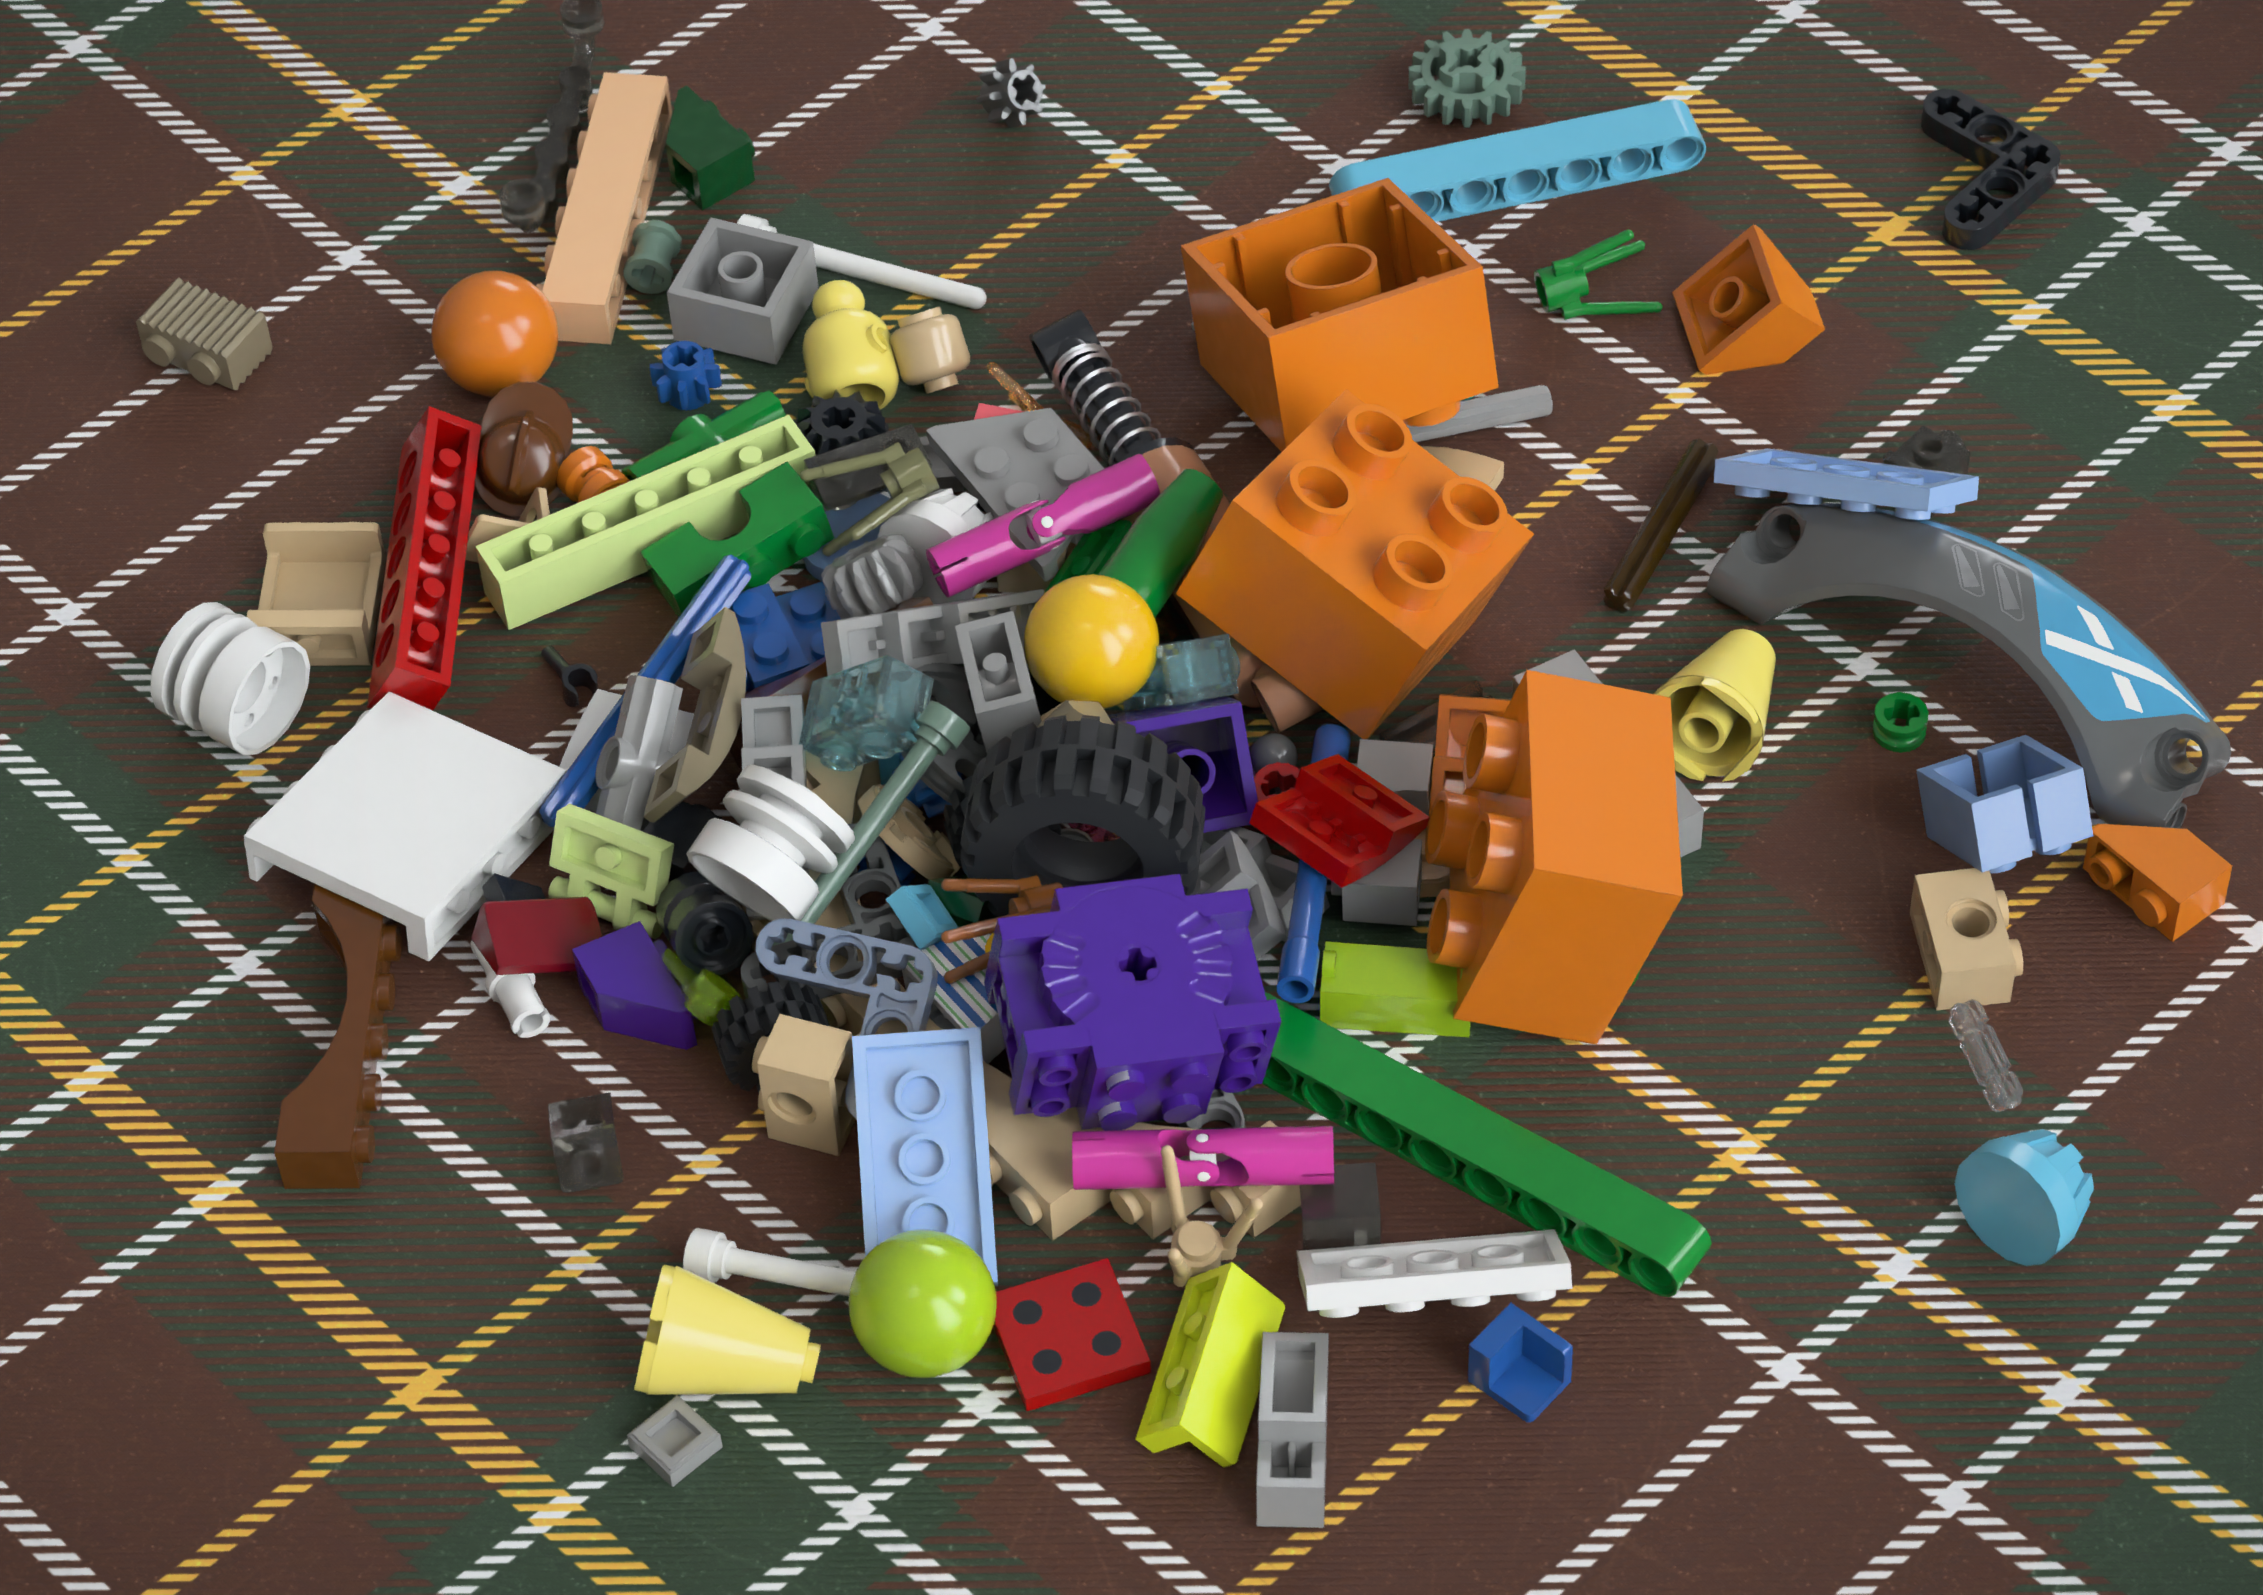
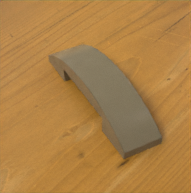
M727 607L719 611L692 636L681 679L699 689L700 694L686 746L655 772L643 818L652 823L668 814L710 779L727 756L736 737L742 717L741 698H745L746 662L736 614Z

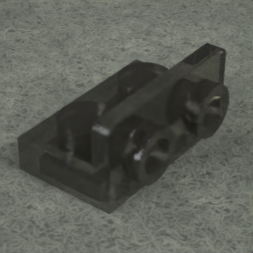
M913 424L804 459L806 470L824 464L881 452L899 442L905 454L918 447L931 470L932 463ZM883 464L827 478L805 481V483L822 503L825 512L829 510H844L854 505L858 500L887 492L879 474L888 470V466Z

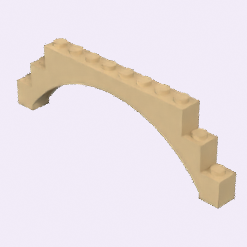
M841 713L805 736L807 789L820 797L847 824L858 823L863 816L858 800L873 785L881 784L878 760L879 747L849 718ZM809 869V876L815 882L821 872ZM839 891L817 920L816 925L834 929L851 925ZM742 905V908L746 913V907ZM769 919L750 921L753 926L754 936L751 948L755 952L756 939L760 931L769 922H772ZM857 949L858 961H863V954L860 949ZM833 954L830 960L831 972L842 969L846 965L847 959L841 955ZM900 984V992H906L904 987ZM841 993L820 999L830 1027L850 1031L852 1036H860L869 1001L868 998ZM930 1018L928 1019L926 1031L942 1030ZM890 1020L883 1023L878 1028L876 1034L908 1032V1029L904 1023ZM983 1061L991 1186L996 1184L1009 1197L1014 1211L1025 1224L1029 1226L1036 1224L1054 1241L1111 1201L1115 1211L1126 1223L1132 1225L1136 1222L1153 1240L1171 1228L1172 1218L1166 1188L1074 1190L1072 1132L1105 1130L1102 1128L1081 1130L1077 1108H1068L1063 1113L1050 1117H1039L1033 1113L1013 1115L1009 1097L1012 1078ZM1269 1120L1261 1127L1277 1126L1271 1120ZM1143 1122L1136 1123V1124L1133 1125L1132 1127L1125 1129V1130H1160V1129L1202 1130V1129H1193V1128H1182V1127L1152 1125V1124H1147V1123H1143ZM1216 1154L1217 1161H1225L1231 1158L1225 1154ZM1183 1156L1179 1159L1190 1161V1156ZM1312 1185L1181 1187L1186 1216L1211 1200L1218 1213L1229 1223H1234L1238 1220L1251 1200L1254 1198L1260 1199L1263 1207L1247 1231L1253 1238L1312 1198Z

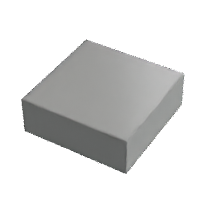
M678 1395L627 1434L629 1447L671 1487L675 1486L722 1448L720 1434Z

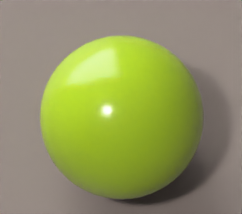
M927 1229L901 1232L875 1246L862 1260L856 1270L848 1300L849 1316L854 1334L866 1353L891 1372L912 1378H932L945 1375L968 1363L986 1343L994 1325L997 1307L996 1290L992 1276L984 1261L973 1248L955 1236Z

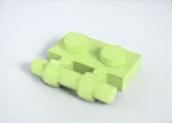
M568 804L556 813L549 866L570 875L569 879L561 876H556L553 879L548 891L549 898L588 897L595 907L597 917L612 922L614 930L617 931L641 921L649 937L657 939L661 935L662 929L657 922V914L648 911L646 904L655 906L658 903L660 894L668 885L674 843ZM600 886L617 892L616 898L602 893Z

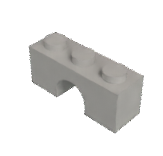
M1360 739L1357 763L1352 764L1429 816L1433 744ZM1414 839L1385 864L1343 888L1333 881L1331 882V895L1342 896L1343 921L1417 926L1422 882V839Z

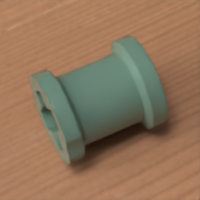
M650 220L646 223L638 224L634 229L632 244L635 247L634 255L628 258L623 271L626 282L633 289L642 293L657 294L667 290L671 285L673 270L670 263L672 258L676 257L679 253L682 242L681 236L672 225L663 221Z

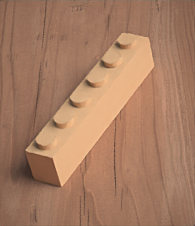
M604 72L598 94L590 95L588 102L589 127L587 131H580L577 142L578 165L577 168H570L567 175L566 192L568 201L566 206H559L557 210L555 224L556 243L555 245L549 244L545 253L544 284L538 283L536 285L546 296L555 312L558 324V341L609 345L612 343L628 284L623 276L624 266L628 258L634 255L635 247L632 244L633 232L638 224L645 221L671 122L672 107L667 76Z

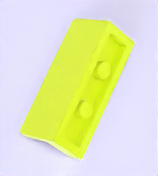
M1233 1262L1190 1277L1186 1284L1135 1439L1153 1453L1190 1442L1222 1467H1228L1237 1463L1260 1390L1263 1332H1278L1285 1311V1305L1279 1298Z

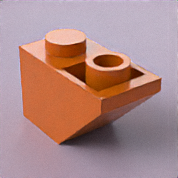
M2097 824L2092 828L2093 837L2088 838L2083 869L2089 873L2092 880L2099 887L2110 890L2132 908L2136 916L2144 924L2155 927L2170 941L2173 942L2225 904L2232 865L2188 829Z

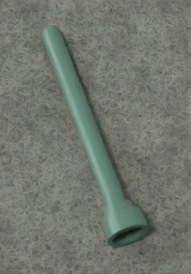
M930 701L918 717L916 723L919 728L914 733L917 739L916 743L853 828L855 840L847 852L834 854L838 862L835 870L828 874L821 873L816 879L815 883L818 886L819 894L801 921L812 924L817 922L937 754L944 756L949 748L956 750L971 729L953 711L938 702ZM787 934L784 943L792 941L793 934ZM774 942L772 946L778 945V944H781V943H776V942Z

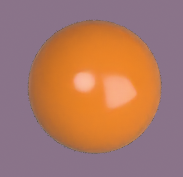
M483 271L463 278L445 293L435 310L431 339L435 356L450 379L474 394L494 397L503 388L518 382H537L546 373L557 350L558 324L550 302L533 283L519 275L505 271Z

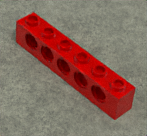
M430 406L403 444L401 450L367 707L370 709L388 692H391L433 711L451 684L482 425Z

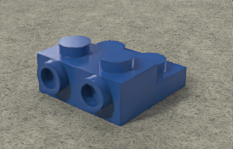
M823 581L775 597L769 583L741 592L729 609L736 614L744 646L746 662L745 692L749 693L759 686L789 676L825 656L821 622L840 620L841 618L836 609H832L826 597Z

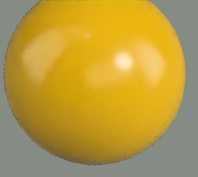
M1080 575L1054 585L1041 596L1031 610L1024 631V653L1029 670L1038 685L1049 696L1060 703H1063L1065 700L1099 702L1103 709L1121 704L1135 695L1145 685L1153 672L1158 658L1159 632L1150 607L1142 596L1129 585L1104 575Z

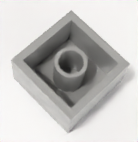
M710 218L667 291L674 340L692 341L701 347L777 365L811 304L814 294L819 289L813 241Z

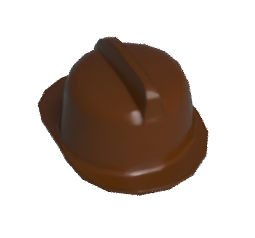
M518 382L503 388L489 401L481 423L475 485L480 497L493 510L510 517L521 516L536 487L546 489L548 505L558 497L560 489L556 483L557 472L562 462L569 456L573 437V417L566 401L554 389L538 382Z

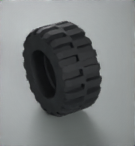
M1066 715L1050 717L1045 720L1044 726L1036 727L1032 722L1013 731L1011 739L1006 736L988 750L987 757L979 761L973 773L960 842L962 846L960 854L962 869L968 878L1017 880L1037 875L1041 886L1059 882L1063 888L1180 874L1185 896H1188L1194 892L1198 879L1205 823V807L1202 804L1203 793L1199 782L1193 775H1190V768L1176 752L1168 754L1167 745L1151 733L1146 737L1137 734L1134 725L1119 720L1116 725L1101 723L1100 716L1083 715L1081 721H1067ZM1060 823L1089 824L1106 829L1121 838L1105 842L1078 841L1061 836L1046 828V826ZM975 893L981 902L989 900L987 907L996 917L1009 915V900L1019 897L1018 894Z

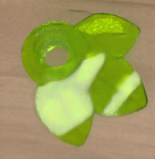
M668 948L661 957L664 965L682 984V990L688 996L684 1002L685 1007L707 1025L712 1026L713 1022L718 1021L716 1015L721 1008L731 1010L728 1001L732 998L739 996L742 999L740 994L728 982L715 973L702 969L699 974H696L692 969L682 964L679 957Z

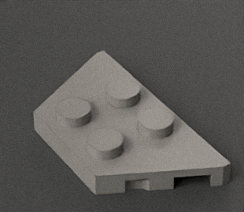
M1052 408L937 425L926 430L931 448L969 493L979 500L978 503L986 513L991 512L993 518H997L1036 500H1048L1049 503L1046 505L1053 504L1070 484L1104 469ZM1025 515L1012 520L1008 528L1009 535L1018 548L1033 550L1041 547L1028 536ZM1084 533L1062 535L1066 539L1059 547L1029 561L1030 565L1045 582L1052 579L1058 571V558L1070 542L1077 545Z

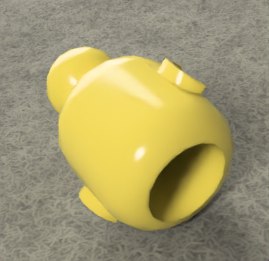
M834 280L820 286L814 294L812 310L817 320L807 329L802 345L807 372L805 387L812 398L819 396L826 400L833 397L836 389L842 397L847 398L859 391L865 402L877 401L878 407L881 410L895 397L899 384L897 363L890 343L891 335L881 318L870 311L864 310V296L861 290L850 281Z

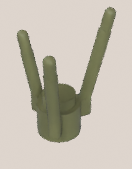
M898 442L881 452L824 464L801 472L800 478L803 481H811L883 464L888 466V470L880 473L879 476L891 498L825 545L822 549L825 556H831L852 541L859 540L909 503L940 488L928 462L918 447L905 454Z

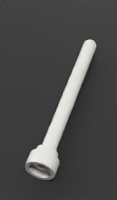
M743 214L737 224L777 233L776 228L769 226L768 221L763 218ZM813 243L815 262L818 268L971 309H980L986 303V293L981 288Z
M702 1228L694 1229L689 1236L683 1259V1269L713 1283H716L719 1278L728 1279L731 1274L844 1296H849L851 1283L856 1272L737 1249L736 1243L727 1240L723 1232Z

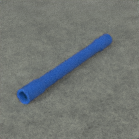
M1327 724L1318 728L1314 736L1310 764L1339 754L1348 761L1351 741L1349 732L1335 724ZM1300 858L1288 936L1282 948L1276 988L1279 996L1291 1003H1304L1310 1000L1315 992L1320 957L1318 941L1328 879Z

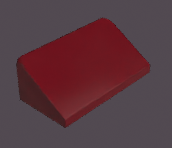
M572 897L485 902L480 907L471 939L496 975L576 971L572 949L602 937L595 907L590 898Z

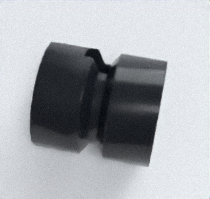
M699 871L682 874L672 880L662 891L656 907L657 922L686 968L698 975L714 977L725 975L742 964L750 953L754 936L753 926L737 901L713 885Z

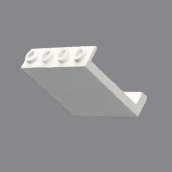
M388 692L371 710L363 712L355 726L336 745L329 746L322 754L320 760L299 781L293 782L287 788L283 797L263 817L257 818L249 826L244 835L249 878L257 882L273 865L285 869L406 925L409 953L430 961L481 905L487 901L482 886L491 876L496 873L509 877L554 830L553 827H548L542 821V816L539 813L540 807L567 770Z

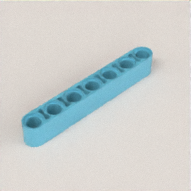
M1670 99L1352 163L1335 172L1330 179L1329 188L1333 196L1389 178L1435 222L1682 172L1691 169L1702 160L1706 152V145L1689 107L1683 101Z

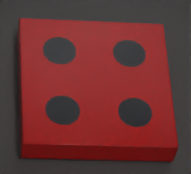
M1108 1258L996 1292L997 1307L993 1328L1026 1412L1151 1373L1149 1356Z

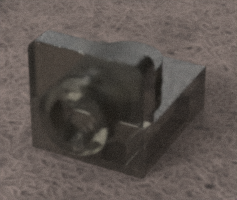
M611 1092L548 1103L551 1141L561 1190L565 1193L622 1183L624 1174L617 1140Z

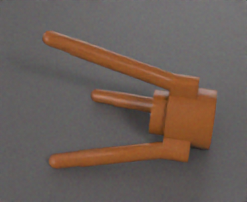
M1037 875L1017 880L944 879L941 883L944 891L1018 894L1019 897L1009 900V915L997 918L1050 912L1055 889L1063 888L1059 882L1041 886ZM997 918L944 931L941 939L944 943H952L992 934L995 931ZM990 951L944 974V981L949 984L986 969Z

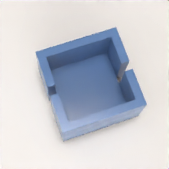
M2027 735L1977 750L1984 794L1978 797L1972 759L1967 754L1916 770L1927 837L1981 872L1990 870V873L2005 872L2014 868L2016 861L2031 857L2033 850L2040 855H2056L2069 850L2074 842L2093 837L2083 768Z

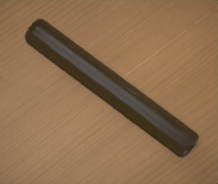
M1700 438L1689 443L1604 587L1605 596L1603 600L1609 608L1616 607L1621 612H1627L1635 605L1715 468V459H1717L1716 455L1718 454V448L1715 444L1705 443Z

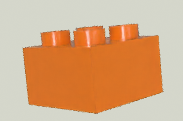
M1389 178L1181 245L1200 364L1281 452L1346 389L1365 404L1379 405L1392 411L1408 426L1424 427L1440 424L1454 417L1460 410L1461 400L1499 388L1483 266Z
M1346 389L1232 500L1175 594L1362 739H1368L1474 624L1534 533L1507 513V508L1502 498L1490 486L1474 478L1460 477L1414 442L1409 428L1395 413L1379 405L1365 404Z
M1526 670L1503 717L1481 713L1475 719L1469 733L1464 755L1463 778L1466 786L1464 793L1459 794L1442 790L1438 793L1432 805L1425 835V858L1428 864L1449 868L1450 889H1442L1434 903L1427 934V956L1431 963L1457 968L1458 1002L1453 1009V1019L1597 1045L1683 897L1671 698ZM1461 968H1462V969H1463V973H1462V977H1461V980H1460Z

